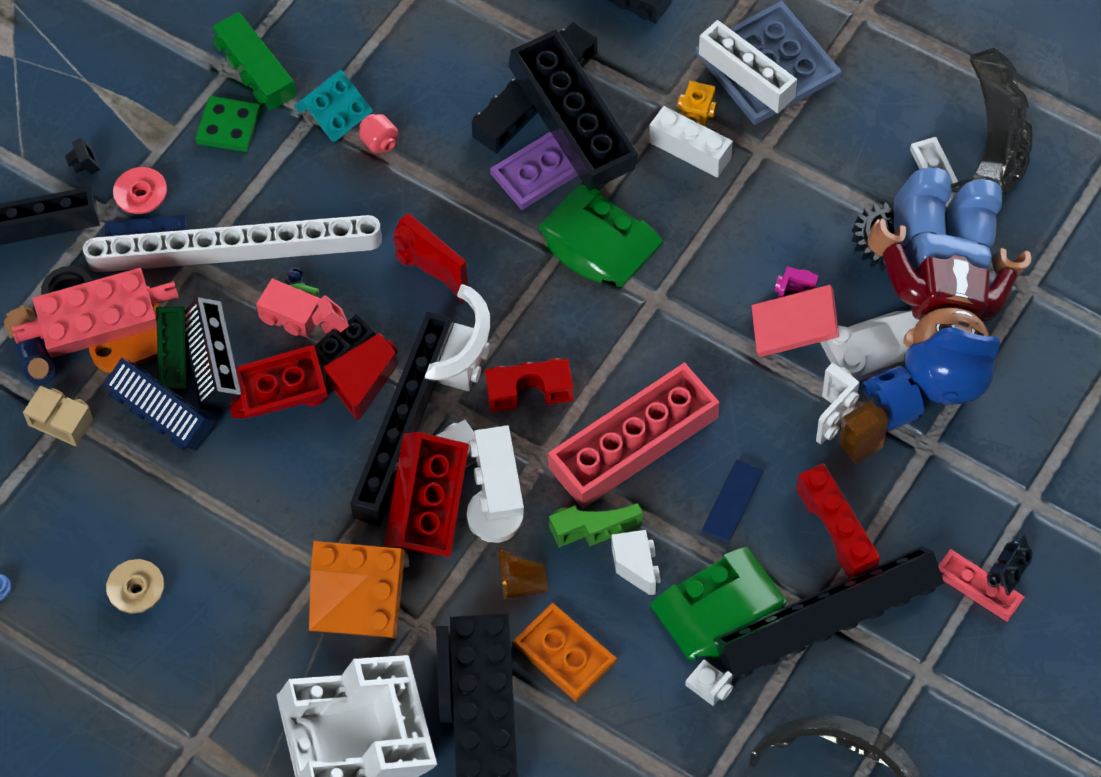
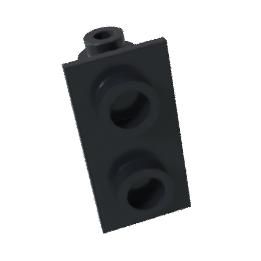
M1022 536L1019 543L1016 541L1007 543L997 559L998 563H995L987 574L988 585L994 588L997 586L1004 587L1007 596L1011 594L1015 585L1019 583L1021 575L1032 561V550L1028 546L1026 536Z

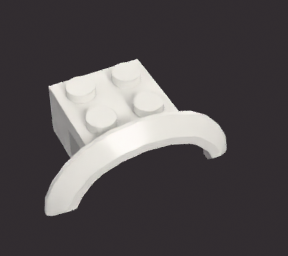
M461 284L457 296L468 302L474 310L475 326L471 328L454 323L440 361L429 364L425 379L437 380L440 384L469 392L473 382L477 383L479 380L481 360H486L489 354L490 343H487L490 331V313L487 304L480 294L471 287Z

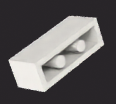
M665 106L662 107L650 124L649 143L717 178L731 160L732 140Z
M509 425L475 430L473 440L469 441L471 457L477 458L478 467L474 468L476 485L481 484L483 495H479L481 512H486L488 521L521 516L524 506Z

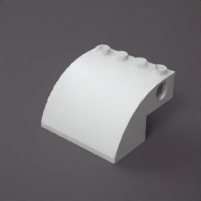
M409 655L353 659L342 675L289 679L280 693L276 695L295 777H419L437 765Z

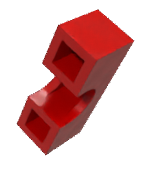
M552 358L546 362H524L516 366H495L485 370L490 412L518 409L517 396L521 390L528 387L541 390L544 394L546 405L574 401L573 383L568 359Z

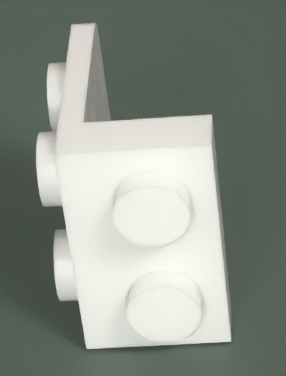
M833 362L825 370L822 397L832 404L824 411L818 421L816 442L820 445L826 439L832 440L840 429L839 425L844 420L849 421L857 411L856 402L859 398V381L846 368L838 367Z

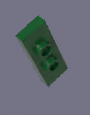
M156 307L158 381L172 391L188 390L185 307Z

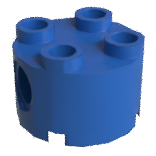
M897 366L862 382L863 392L868 397L871 405L868 407L869 416L873 422L879 421L886 431H892L922 417L921 414H924V404L917 384L911 386L908 379L913 377L903 366Z

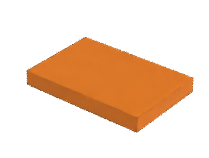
M551 603L512 641V646L575 702L617 663V658L554 603Z

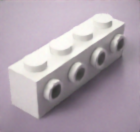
M720 21L714 22L700 35L699 55L776 113H779L795 98L797 79Z

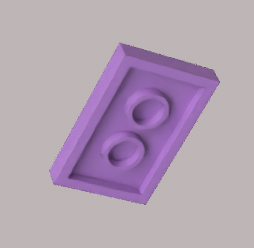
M548 132L490 168L493 178L521 210L578 176L551 132Z

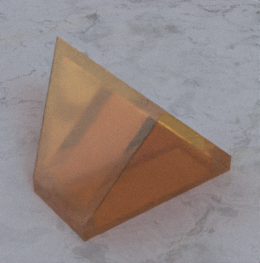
M496 547L504 599L543 594L549 591L544 564L522 559Z

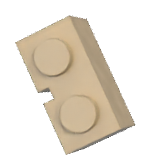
M43 386L38 388L23 411L28 426L76 447L94 420L89 405L86 402L77 398L72 400L67 397L65 399V395L55 388L47 389Z

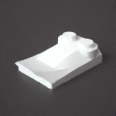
M912 310L895 311L849 327L838 326V338L820 343L831 363L833 362L838 367L846 368L856 380L862 381L897 366L904 365L905 353L909 347H906L903 339L909 329L914 328L919 320L913 317Z

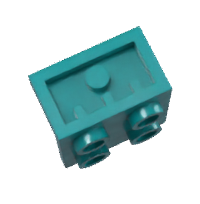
M341 69L294 105L299 114L308 110L332 142L337 141L372 113V108Z

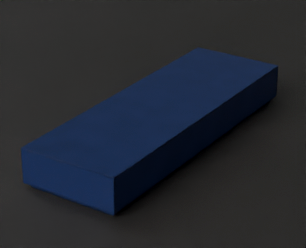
M736 460L702 529L703 535L729 545L763 474L762 469Z

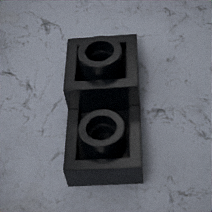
M357 314L348 321L349 326L345 330L336 332L332 329L314 346L316 352L328 364L376 336L375 332Z

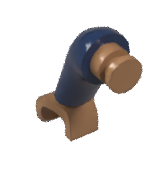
M30 306L11 310L6 314L7 318L3 322L10 339L13 338L21 372L25 379L32 384H47L55 375V365L44 347L41 336L16 344L11 326L35 321L36 315Z

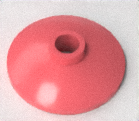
M137 167L124 172L116 180L113 188V196L117 205L124 211L133 214H144L153 211L162 204L167 194V185L164 177L158 171L147 167Z

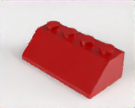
M421 432L403 434L384 547L400 548L411 553L450 557L469 449L468 443Z

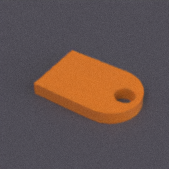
M158 303L155 304V307H153V310H154V313H155V317H156V307H160ZM157 328L89 347L94 364L100 370L111 374L121 357L134 362L139 367L158 359ZM103 348L112 350L106 357L97 355Z

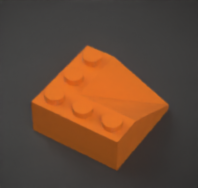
M313 541L310 571L309 631L397 639L405 551L400 548Z

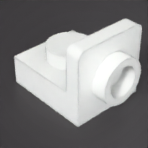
M703 660L685 681V686L714 706L719 699L724 701L733 689V674L729 671L723 674Z

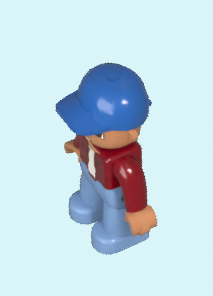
M930 167L915 171L894 198V234L887 230L884 218L878 219L871 227L867 241L870 249L875 254L883 256L889 279L901 301L911 305L913 317L919 320L914 328L909 329L903 339V343L906 347H909L905 353L904 368L913 377L908 379L911 386L917 384L921 395L934 403L944 405L965 404L978 399L990 387L994 375V359L1000 347L999 337L989 336L982 321L992 320L1001 313L1015 280L1031 263V254L1028 251H1024L1012 262L1007 258L1006 249L1000 248L992 258L990 251L993 248L996 237V215L1002 208V189L1000 185L991 180H973L962 186L947 206L948 235H946L945 204L950 199L952 193L951 177L945 170ZM992 260L993 269L997 275L989 286L990 272L988 269Z

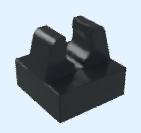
M82 138L73 141L74 149L65 155L68 166H73L76 173L87 170L93 174L101 170L93 148Z

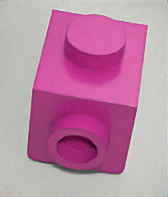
M787 267L784 276H778L775 292H779L778 298L786 296L787 291L800 293L815 289L818 285L819 275L805 269L798 270Z

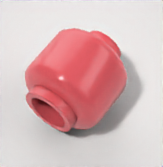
M371 114L360 123L359 137L373 153L389 152L396 145L398 130L385 115Z

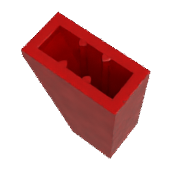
M381 333L324 366L326 381L356 420L363 416L397 367L396 355L398 351L391 340L386 341Z

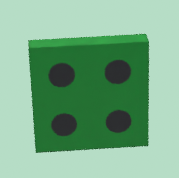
M209 96L195 138L196 144L248 152L261 111L260 104Z

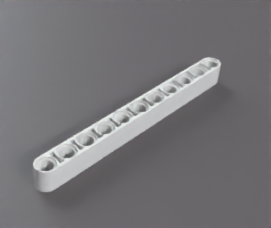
M364 215L96 237L86 241L83 251L88 267L94 272L101 273L137 268L149 269L374 250L381 245L382 234L379 220L374 216Z

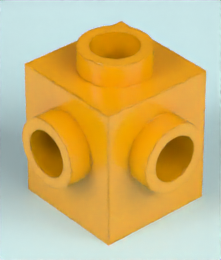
M689 81L685 95L681 94L678 100L677 109L681 110V115L706 127L709 117L714 118L717 108V102H714L715 86Z

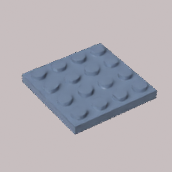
M783 1L730 28L797 79L796 96L782 110L835 82L842 76V71ZM699 45L696 46L695 53L754 126L777 114L700 56Z

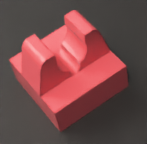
M324 295L317 301L319 307L312 315L315 326L323 322L321 327L324 333H329L332 329L342 332L349 326L343 309L330 298Z

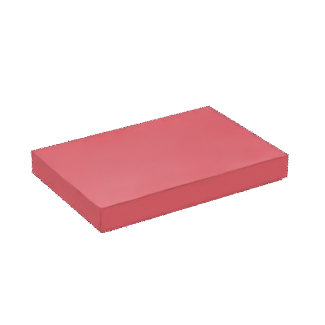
M831 285L751 305L756 351L759 357L839 337L834 291Z

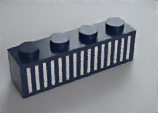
M122 357L103 384L104 387L111 391L109 396L120 404L126 402L131 406L129 411L142 420L145 417L152 422L150 424L152 429L162 435L165 433L173 437L171 443L184 451L186 448L197 451L215 425L213 420L134 362Z

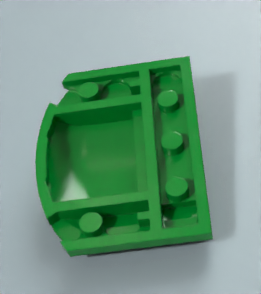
M578 184L538 226L540 234L543 232L547 241L546 246L569 269L601 284L602 280L617 281L616 287H623L663 244L660 236L643 220L639 222L601 196L599 190L593 189L588 191L583 184Z
M743 547L723 555V559L679 585H672L650 603V607L688 661H696L695 656H711V659L719 658L720 656L713 639L778 611L781 606L784 608L787 600L749 548Z

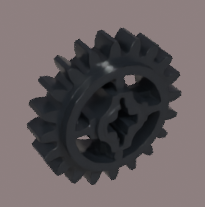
M887 202L884 203L882 209L877 204H874L871 210L865 208L862 215H858L852 229L854 235L851 239L852 242L857 243L855 251L864 252L861 259H871L870 267L880 264L882 272L886 268L883 256L875 254L870 249L867 240L870 228L878 219L881 220L882 218L886 221L887 230L894 234V207L890 209Z

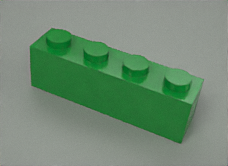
M240 12L212 26L215 36L212 38L215 47L219 52L223 51L226 54L227 62L232 69L237 68L246 87L251 86L259 104L264 103L269 111L297 96L293 79Z

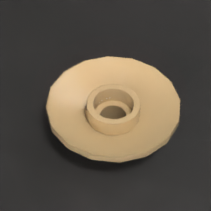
M142 559L128 560L118 565L110 573L106 583V592L111 604L118 610L130 614L141 613L152 608L161 599L164 591V578L159 568L153 563ZM137 587L142 588L139 593H132L133 589Z

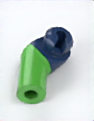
M293 267L288 270V275L286 276L287 285L313 296H319L318 288L305 285L301 269Z

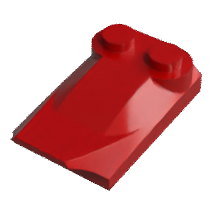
M407 213L400 219L393 232V241L397 251L395 253L396 258L405 266L407 264L409 266L416 265L429 275L441 280L463 305L464 299L459 298L457 294L461 284L468 286L466 261L412 215Z
M314 345L235 367L241 396L230 406L232 418L247 419L302 404L311 407L322 404L326 397H328V392Z

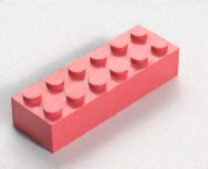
M684 362L548 452V468L577 504L584 509L718 419L719 401Z

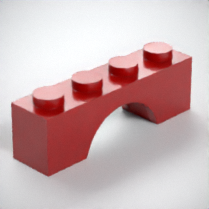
M823 463L799 474L796 491L809 513H815L828 530L836 550L837 560L847 577L851 578L878 566L880 561L879 554L825 464Z

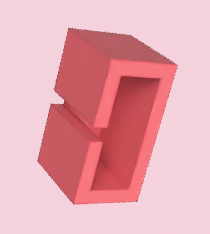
M272 278L256 306L259 318L268 325L275 324L280 327L283 325L288 333L308 338L315 327L312 315L319 307L317 301L320 298Z

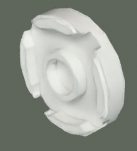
M481 490L472 497L467 507V522L470 530L482 540L500 543L511 539L522 527L524 509L521 516L488 521L486 512H481L479 495H483V491Z

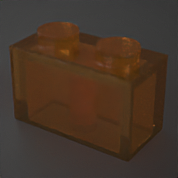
M871 400L843 416L839 444L854 464L883 448L888 425V417L885 411L880 407L877 408Z

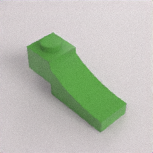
M638 503L617 510L601 512L577 510L576 506L564 507L556 510L549 516V529L558 547L584 537L589 546L610 539L611 535L624 533L642 526L643 513Z

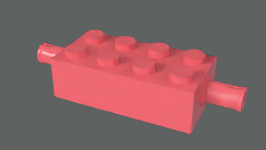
M137 268L33 297L37 313L36 320L11 326L16 344L40 336L41 339L44 338L49 356L54 358L156 329V317L153 310L155 304L177 299L179 296L174 281L152 288L146 286L142 269Z

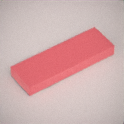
M952 549L949 550L938 565L943 581L1006 622L1010 620L1024 601L1025 596L1014 589L1007 596L1004 587L997 586L994 588L989 586L987 583L988 573Z

